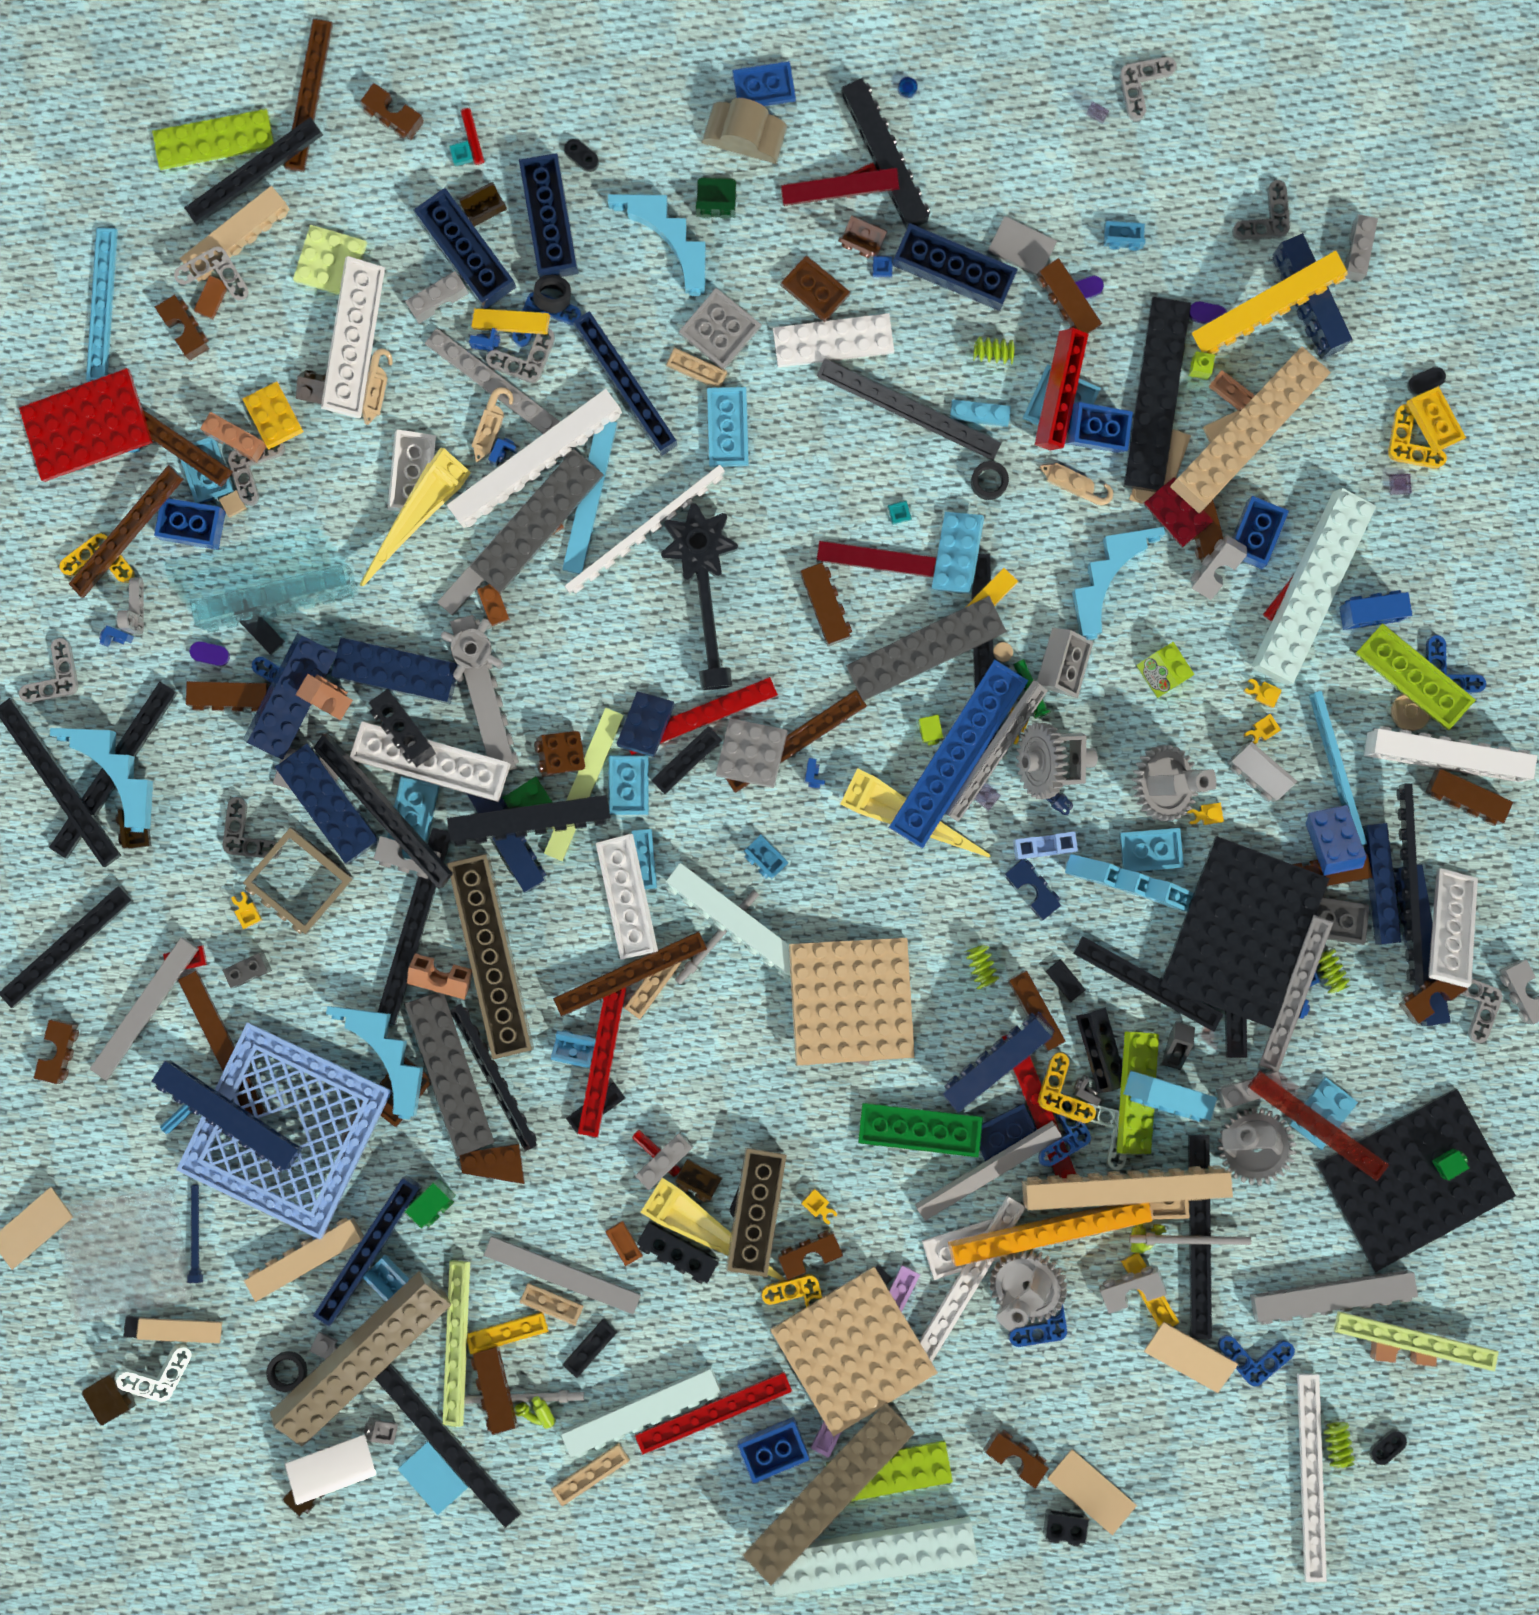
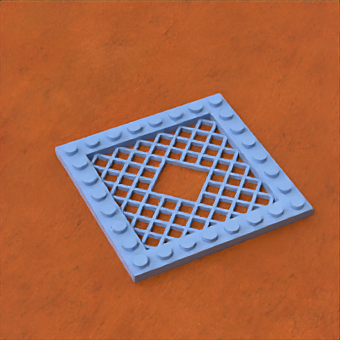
M246 1023L215 1090L239 1106L237 1096L247 1093L250 1103L241 1107L244 1109L251 1106L254 1116L258 1119L296 1105L308 1143L300 1145V1147L310 1146L313 1156L303 1160L300 1153L298 1156L299 1161L293 1163L291 1167L301 1164L304 1175L294 1178L290 1168L288 1173L291 1180L281 1183L277 1173L280 1171L276 1170L272 1165L273 1171L263 1174L260 1163L268 1161L267 1158L258 1161L257 1156L254 1154L255 1150L252 1148L240 1152L237 1143L239 1140L232 1136L231 1141L222 1143L219 1134L222 1129L217 1125L212 1126L208 1124L204 1116L201 1117L176 1170L303 1232L322 1239L392 1090L251 1023ZM268 1055L281 1062L271 1065ZM264 1056L267 1067L258 1070L254 1059ZM252 1063L254 1072L247 1074V1071ZM286 1064L298 1070L289 1073ZM282 1065L285 1075L275 1078L272 1068ZM269 1069L272 1080L262 1083L259 1073ZM300 1073L303 1084L294 1087L290 1076ZM304 1073L309 1074L317 1079L307 1082ZM256 1075L259 1085L249 1088L246 1077ZM287 1078L290 1089L280 1092L277 1081ZM322 1081L334 1087L325 1090ZM243 1082L245 1090L238 1092ZM318 1082L321 1092L311 1095L308 1085ZM273 1083L276 1094L267 1097L264 1086ZM305 1086L308 1097L298 1100L295 1090ZM260 1088L263 1099L253 1101L250 1091ZM336 1090L339 1101L329 1104L326 1093ZM340 1090L353 1096L343 1099ZM291 1091L295 1102L285 1105L282 1094ZM323 1095L326 1106L316 1109L313 1098ZM278 1096L281 1107L271 1110L268 1100ZM358 1098L361 1099V1100H363V1103H362L361 1106H360V1103H359ZM354 1099L357 1109L347 1112L344 1102ZM309 1100L312 1111L303 1114L299 1103ZM264 1101L268 1112L258 1115L255 1104ZM341 1104L344 1114L334 1118L331 1107ZM327 1109L330 1119L320 1122L317 1112ZM358 1112L353 1124H351L349 1115ZM314 1113L317 1124L307 1128L304 1117ZM345 1117L349 1128L339 1131L335 1120ZM332 1122L335 1133L325 1136L322 1125ZM318 1127L322 1138L312 1141L308 1130ZM349 1131L343 1143L340 1134ZM337 1136L340 1146L330 1150L327 1139ZM215 1138H217L219 1145L212 1147ZM323 1140L326 1151L316 1154L313 1144ZM233 1143L237 1154L227 1157L224 1146ZM220 1148L223 1159L214 1162L210 1151ZM340 1149V1152L334 1162L331 1152ZM251 1152L254 1163L245 1166L242 1155ZM328 1154L331 1165L321 1168L318 1157ZM238 1157L241 1168L232 1171L228 1160ZM314 1159L318 1170L308 1173L304 1162ZM225 1162L227 1170L216 1164ZM256 1165L259 1176L249 1179L246 1169ZM331 1168V1171L325 1181L322 1171ZM242 1170L245 1179L234 1173ZM319 1173L322 1184L312 1187L309 1176ZM274 1174L277 1185L267 1188L264 1177ZM305 1178L309 1188L299 1192L296 1181ZM261 1179L263 1187L253 1183V1181ZM292 1182L295 1194L286 1197L282 1186ZM322 1187V1190L318 1198L316 1199L314 1189ZM279 1188L281 1196L270 1190ZM310 1191L313 1202L303 1205L300 1194ZM296 1196L299 1205L288 1199ZM314 1205L312 1211L307 1209V1207Z

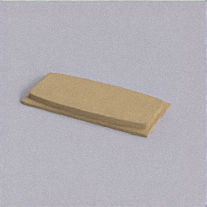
M1174 429L1171 436L1165 484L1173 477H1177L1191 437L1189 434ZM1133 489L1129 500L1143 504L1156 492Z
M52 1187L0 1230V1254L11 1270L73 1218V1215Z
M1165 1322L1162 1323L1144 1350L1150 1356L1216 1393L1221 1390L1238 1366V1363Z
M1073 1449L1069 1451L1047 1478L1111 1535L1117 1531L1137 1506Z

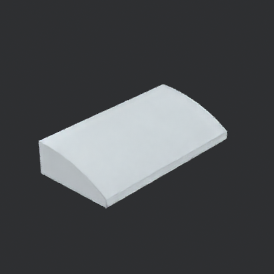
M404 430L395 431L387 510L401 511L427 463H430L434 458L436 435Z
M365 1435L284 1464L296 1505L376 1475Z

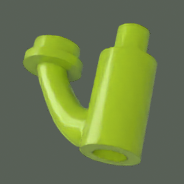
M1143 1224L1132 1227L1131 1235H1145L1146 1228L1143 1227ZM1153 1224V1228H1151L1155 1235L1167 1233L1165 1225ZM1131 1243L1130 1252L1145 1253L1154 1245Z
M535 1396L532 1399L535 1414L529 1412L530 1407L525 1402L515 1406L516 1416H523L536 1425H542L544 1429H548L556 1423L548 1405L539 1396Z

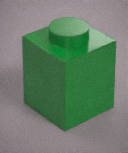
M1451 1149L1432 1160L1442 1179L1448 1181L1469 1169L1467 1165L1468 1159L1465 1154L1455 1149Z

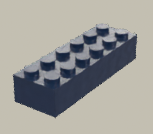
M554 153L519 159L539 278L551 274L560 277L579 274L558 154Z
M445 187L413 209L417 219L484 309H488L517 288L512 277Z
M910 223L893 261V266L998 311H1001L1018 270L1015 267Z
M1303 233L1281 242L1272 257L1274 266L1279 268L1281 272V281L1316 262ZM1328 286L1325 292L1309 296V300L1304 304H1296L1297 315L1300 320H1303L1306 326V335L1312 339L1314 352L1320 356L1321 360L1342 351L1353 340Z
M297 633L243 740L283 760L311 706V703L296 695L307 674L314 678L316 675H319L325 679L337 653Z
M340 637L331 676L339 680L384 690L389 689L392 692L451 705L456 684L453 674L458 664Z
M307 743L275 766L278 773L345 864H350L378 844L379 838L310 744Z
M1032 1012L1024 1019L1021 1027L1016 1025L1008 1032L1005 1040L1000 1038L993 1044L990 1052L985 1050L981 1053L974 1065L969 1063L962 1069L959 1077L954 1075L944 1086L946 1089L943 1095L959 1113L1051 1039L1055 1030L1040 1012L1035 1015Z

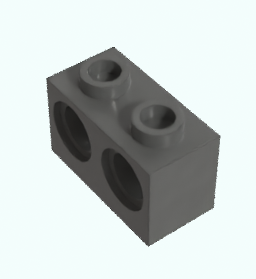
M257 953L222 971L230 988H237L271 972L272 969L265 953Z

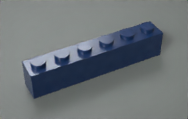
M466 793L477 813L505 810L507 807L502 797H500L499 802ZM515 835L507 836L506 840L495 841V838H492L524 893L546 882L545 876H547V873L542 865L538 867L535 859H537V856L532 848L528 849L525 845L526 837L515 838Z
M1388 824L1365 825L1362 828L1367 844L1363 846L1365 854H1368L1372 878L1367 880L1375 945L1402 943Z

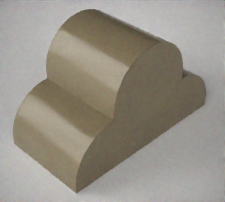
M734 98L731 100V103L716 102L712 106L702 144L777 164L787 125L778 117L770 115L766 107L750 99Z

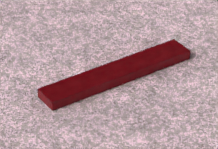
M897 168L786 184L781 185L782 200L784 206L897 190L899 189Z
M819 541L816 561L933 578L936 557Z

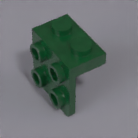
M699 178L697 181L696 217L735 218L736 180L731 178Z

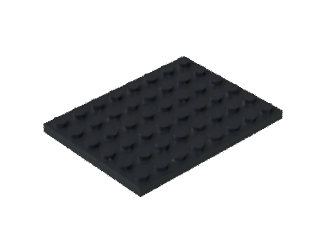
M1215 836L1159 986L1274 1029L1313 915L1317 914L1330 878Z
M1456 1088L1316 1163L1374 1272L1385 1268L1516 1196ZM1451 1149L1462 1151L1468 1159L1467 1165L1469 1169L1449 1181L1442 1179L1432 1160Z

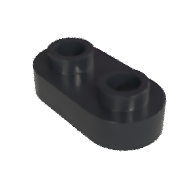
M570 139L565 143V155L586 172H593L598 168L599 159L597 154L581 141ZM576 146L577 149L575 151H572L571 147ZM591 158L592 161L588 163L586 162V159Z
M1390 1430L1371 1446L1369 1450L1370 1458L1378 1465L1389 1463L1406 1448L1407 1438L1398 1430ZM1393 1437L1398 1438L1396 1443H1392ZM1378 1450H1382L1381 1456L1376 1455Z

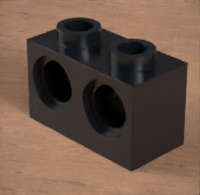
M1046 1509L1043 1535L1051 1543L1064 1541L1072 1546L1086 1544L1089 1519L1085 1514ZM1053 1524H1060L1059 1530H1050ZM1074 1526L1080 1527V1531L1077 1534L1071 1533V1529Z

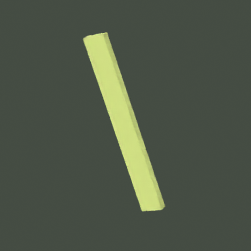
M605 708L584 757L585 769L578 771L566 801L591 796L624 715ZM575 826L567 827V830L562 832H555L554 829L544 854L563 861L575 834Z
M450 1260L448 1299L451 1306L447 1309L442 1424L461 1427L464 1423L470 1262Z
M1340 1311L1337 1312L1334 1332L1495 1372L1499 1353L1497 1350Z

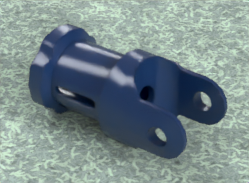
M1057 793L1056 796L1046 799L1051 803L1053 809L1063 815H1068L1073 808V803L1063 793Z

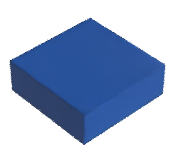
M874 256L873 277H892L893 257Z

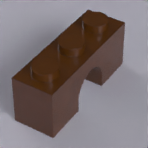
M373 83L360 101L364 113L370 117H377L384 127L389 128L390 126L402 139L406 137L412 140L424 123L422 115L406 104L397 113L389 112L388 107L393 101L390 93Z
M174 294L155 306L160 317L169 328L177 324L184 325L183 334L176 338L175 341L189 361L210 349L207 345V342H209L207 336L203 331L199 332L197 329L199 325L193 315L189 316L186 310L189 307L183 298L179 300Z
M1437 979L1426 980L1424 985L1418 986L1420 989L1414 993L1411 991L1402 997L1403 1001L1398 1004L1413 1024H1420L1435 1013L1430 1006L1432 994L1438 992L1444 1000L1452 1001L1468 989L1467 987Z
M50 1019L48 1021L44 1039L52 1041L56 1045L57 1053L53 1059H38L33 1079L53 1084H61L63 1080L67 1079L69 1074L67 1065L74 1055L73 1043L79 1036L78 1024L57 1019Z
M828 1230L817 1234L818 1238L810 1240V1238L804 1239L799 1242L800 1246L793 1249L789 1246L780 1250L781 1254L778 1255V1259L787 1280L806 1273L803 1259L808 1253H818L822 1257L824 1264L843 1257L833 1231L830 1233Z
M996 1429L983 1448L985 1454L1001 1465L1010 1456L1021 1458V1466L1016 1473L1019 1478L1036 1489L1049 1469L1045 1463L1047 1460L1038 1453L1033 1455L1029 1452L1030 1448L1023 1442L1016 1443L1013 1441V1436L1003 1429L1001 1432Z

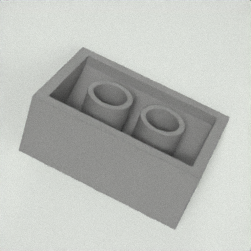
M1052 628L1037 682L1047 690L1078 698L1093 641L1086 640L1085 637L1072 630Z
M1253 742L1243 745L1228 762L1231 766L1230 770L1238 776L1241 774L1246 779L1245 783L1253 789L1256 787L1261 792V797L1268 802L1278 801L1297 783L1296 779Z

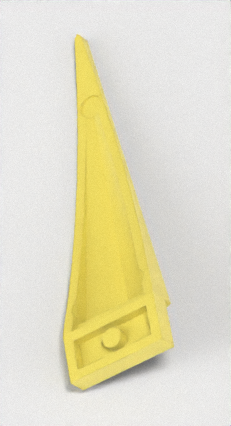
M440 448L431 462L427 463L362 578L360 586H364L393 553L462 487L471 474L445 448Z
M857 768L840 805L858 814L891 824L907 798L875 776ZM941 821L930 836L932 839L991 857L989 853Z
M662 1178L644 1205L641 1213L664 1227L728 1256L731 1232L681 1189ZM769 1266L768 1275L780 1281L786 1280Z

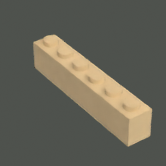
M270 186L179 259L184 264L213 247L223 248L229 258L236 256L247 243H253L261 232L268 231L275 221L286 217L290 209L276 190ZM213 251L214 256L211 258L208 257V254L204 256L208 260L210 267L214 265L211 261L215 259L218 261L222 260V251ZM200 259L195 262V269L204 271L206 269V262ZM191 264L187 265L192 275L196 276L197 274L193 271ZM213 270L197 278V281L200 282L201 280L208 279Z
M345 1217L336 1222L337 1227L332 1230L328 1227L322 1239L317 1238L313 1240L310 1237L301 1243V1248L295 1250L293 1247L284 1252V1258L280 1260L274 1258L265 1263L267 1267L260 1271L259 1268H256L248 1273L249 1278L244 1280L254 1301L262 1299L359 1243L364 1235L354 1217L350 1220Z

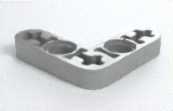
M1164 57L1127 64L1122 68L1120 81L1127 115L1132 121L1142 120L1146 113L1141 82L1172 76L1176 69V62L1173 58ZM1165 63L1168 66H1171L1169 71H1167L1166 68H1163ZM1151 67L1153 74L1145 75L1143 68ZM1127 71H1129L1131 74L1133 73L1131 77L1132 83L1128 84L1129 76L1125 75ZM1128 90H1137L1138 96L1130 97ZM1135 102H1137V110H1141L1139 115H1137L1136 112H1133L1135 108Z
M213 247L175 269L174 277L180 284H188L207 272L216 269L234 299L243 300L248 295L247 286L226 251L221 247ZM213 251H222V260L218 261L215 259L211 261L214 265L210 267L208 260L204 256L208 254V257L211 258L214 256ZM200 259L206 262V269L204 271L195 269V262ZM191 264L193 271L197 275L193 277L192 273L188 274L186 281L178 279L177 276L180 275L179 270L186 272L189 270L187 265ZM225 268L233 269L234 276L232 279L223 277V270ZM237 278L240 280V282H236L237 285L245 289L241 297L238 294L234 295L236 289L233 284L231 287L228 286V283L234 282Z
M548 328L551 339H547L544 344L545 347H548L547 349L542 347L543 338L541 337L546 334L536 335L527 361L498 350H492L486 356L487 364L490 368L529 383H536L541 378L555 342L554 333ZM536 351L544 353L542 360L534 359L533 356ZM497 355L500 361L505 362L504 368H502L503 365L500 362L493 364L491 357L495 358ZM511 362L519 364L517 371L512 372L508 369ZM523 365H525L524 368L527 371L531 372L532 369H535L537 375L529 378L528 373L522 372Z
M284 443L278 445L280 446L278 452L269 450L267 451L269 455H267L264 450L257 463L244 458L240 460V464L233 462L236 456L239 455L241 458L245 456L236 450L229 454L228 461L233 471L232 474L238 494L245 505L254 506L259 501V493L250 466L282 456L285 452ZM243 473L249 475V480L246 483L239 482V476ZM248 487L249 492L251 494H254V496L251 497V501L245 499V497H247L248 495L247 491L241 488Z
M130 578L129 610H119L117 613L118 627L130 634H143L144 583L142 578Z
M58 638L51 644L56 679L22 686L19 690V696L22 701L35 703L70 696L77 692L78 680L72 647L67 640ZM60 643L66 646L62 651L63 655H68V658L62 657L61 651L57 650ZM67 661L70 668L67 672H62L60 665L62 662ZM67 681L73 684V686L69 688L70 691H68V689L58 688V685H67ZM47 685H52L54 688L51 695L44 693V688ZM28 689L33 692L39 691V694H32L30 699L25 696V693H28Z
M1472 979L1471 984L1477 985L1478 992L1475 995H1471L1466 990L1461 994L1479 1001L1468 1036L1473 1042L1483 1043L1489 1037L1503 996L1499 989ZM1494 991L1496 1000H1491L1490 1002V997L1482 995L1483 992L1493 993ZM1485 1009L1490 1013V1018L1487 1021L1482 1020L1480 1017L1481 1011ZM1477 1022L1487 1024V1026L1481 1027V1025H1477ZM1481 1027L1480 1032L1483 1034V1036L1477 1038V1035L1474 1034V1032L1479 1031Z

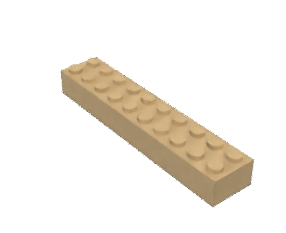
M1301 346L1170 487L1200 513L1331 372Z
M1220 1165L1208 1166V1169H1200L1198 1166L1188 1167V1171L1180 1170V1168H1168V1172L1160 1171V1169H1149L1148 1173L1131 1170L1128 1171V1174L1124 1175L1120 1174V1172H1107L1108 1176H1102L1099 1173H1088L1087 1177L1079 1176V1174H1069L1067 1178H1059V1175L1047 1176V1179L1044 1180L1039 1179V1177H1027V1181H1022L1023 1204L1028 1210L1233 1197L1231 1172L1225 1170Z

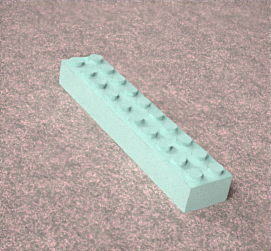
M1344 488L1333 491L1251 668L1285 685L1295 682L1376 508L1375 505Z
M970 1517L813 1541L774 1583L775 1594L779 1596L978 1564Z

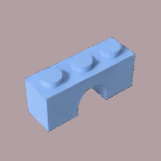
M1075 832L1013 840L1016 860L1078 851Z

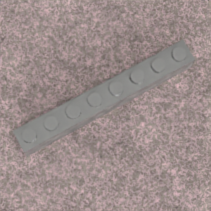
M474 615L450 621L454 636L464 630L478 629L481 623L479 619L476 620ZM469 644L466 647L468 654H474L477 650L475 644ZM487 662L479 669L465 668L464 674L487 757L510 763L509 771L517 769L516 764L519 763L517 753L512 752L511 745L514 742L511 733H507L506 726L509 724L506 714L501 712L500 707L503 706L501 695L496 694L495 688L498 687L496 677L491 676L490 669L493 668L492 664Z
M1404 1270L1252 1294L1250 1297L1254 1319L1261 1322V1324H1271L1276 1319L1290 1321L1295 1316L1309 1318L1314 1313L1328 1315L1332 1314L1333 1310L1339 1309L1341 1312L1352 1311V1307L1358 1306L1361 1309L1371 1308L1372 1304L1380 1303V1305H1391L1392 1301L1396 1300L1410 1302L1412 1298L1418 1297L1414 1272Z

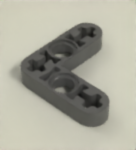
M1275 180L1268 187L1270 219L1238 221L1232 229L1235 239L1242 241L1282 238L1290 230L1287 187L1283 181ZM1275 186H1278V189H1281V191L1278 194L1279 199L1275 200L1277 197L1276 191H1273ZM1277 204L1281 205L1284 212L1281 214L1276 213L1273 209L1274 206ZM1280 218H1282L1281 227H1285L1282 232L1276 229ZM1250 225H1252V230L1245 231L1243 235H1241L1240 231H1237L1240 226H1242L1243 230H1249ZM1263 225L1266 228V233L1259 234L1256 231V226Z
M240 797L232 798L227 806L223 837L224 851L232 855L264 858L269 852L262 851L261 843H264L263 847L270 848L272 844H274V847L277 842L244 838L247 802ZM237 801H239V804H242V808L238 809L237 814L242 815L241 818L231 817V814L236 815V808H233V804H237ZM234 820H238L240 823L238 831H232L230 828V824ZM232 840H234L235 844L242 845V840H244L242 849L233 848V851L228 847V843H232ZM251 842L257 844V851L255 853H249L247 850V846ZM282 848L272 859H276L281 855Z

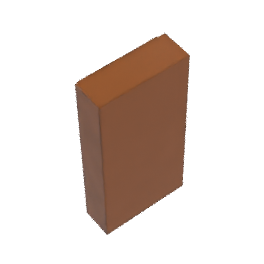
M209 275L194 309L195 313L214 320L227 291L222 280Z
M623 1221L605 1231L625 1266L643 1256Z

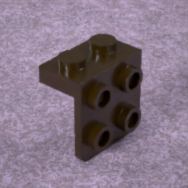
M117 1370L82 1391V1396L99 1425H105L137 1405L130 1392L122 1390L117 1386L115 1382Z

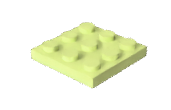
M310 225L293 281L339 295L345 258L349 256L362 260L367 242Z

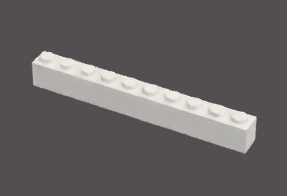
M604 389L448 503L447 507L463 528L474 525L480 516L489 514L495 505L504 503L509 498V495L522 490L525 486L524 484L530 480L537 479L546 468H552L562 456H568L573 448L586 443L588 437L601 432L604 429V425L608 422L616 421L622 413L619 405L607 389Z

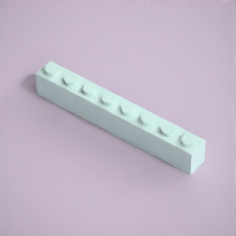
M679 863L664 883L667 885L666 889L673 895L679 894L683 897L682 901L687 906H695L699 909L698 914L703 918L712 919L715 922L714 926L719 930L728 931L731 934L730 938L738 944L740 942L744 943L747 946L746 950L754 956L756 954L760 955L763 958L762 962L770 968L772 966L779 970L778 974L784 979H791L789 944L683 864Z
M709 1366L562 1431L561 1436L570 1458L575 1455L579 1458L588 1453L587 1450L595 1447L597 1450L606 1446L607 1441L612 1439L618 1441L624 1438L625 1434L630 1431L633 1433L644 1429L643 1426L651 1423V1425L657 1424L663 1420L662 1417L670 1415V1417L681 1413L680 1409L687 1406L689 1409L696 1407L700 1404L699 1401L706 1398L707 1400H712L718 1396L721 1387L712 1366Z

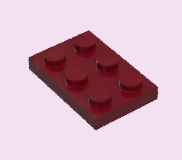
M1173 477L1143 504L1183 548L1213 523V520L1204 510L1198 513L1170 487L1176 480Z

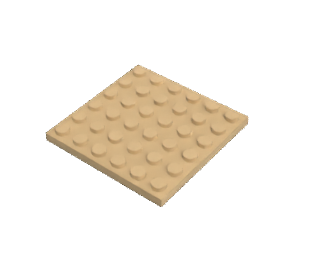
M907 938L789 944L795 1062L797 1066L915 1058Z
M875 1266L770 1329L833 1437L880 1409L885 1403H890L938 1373Z

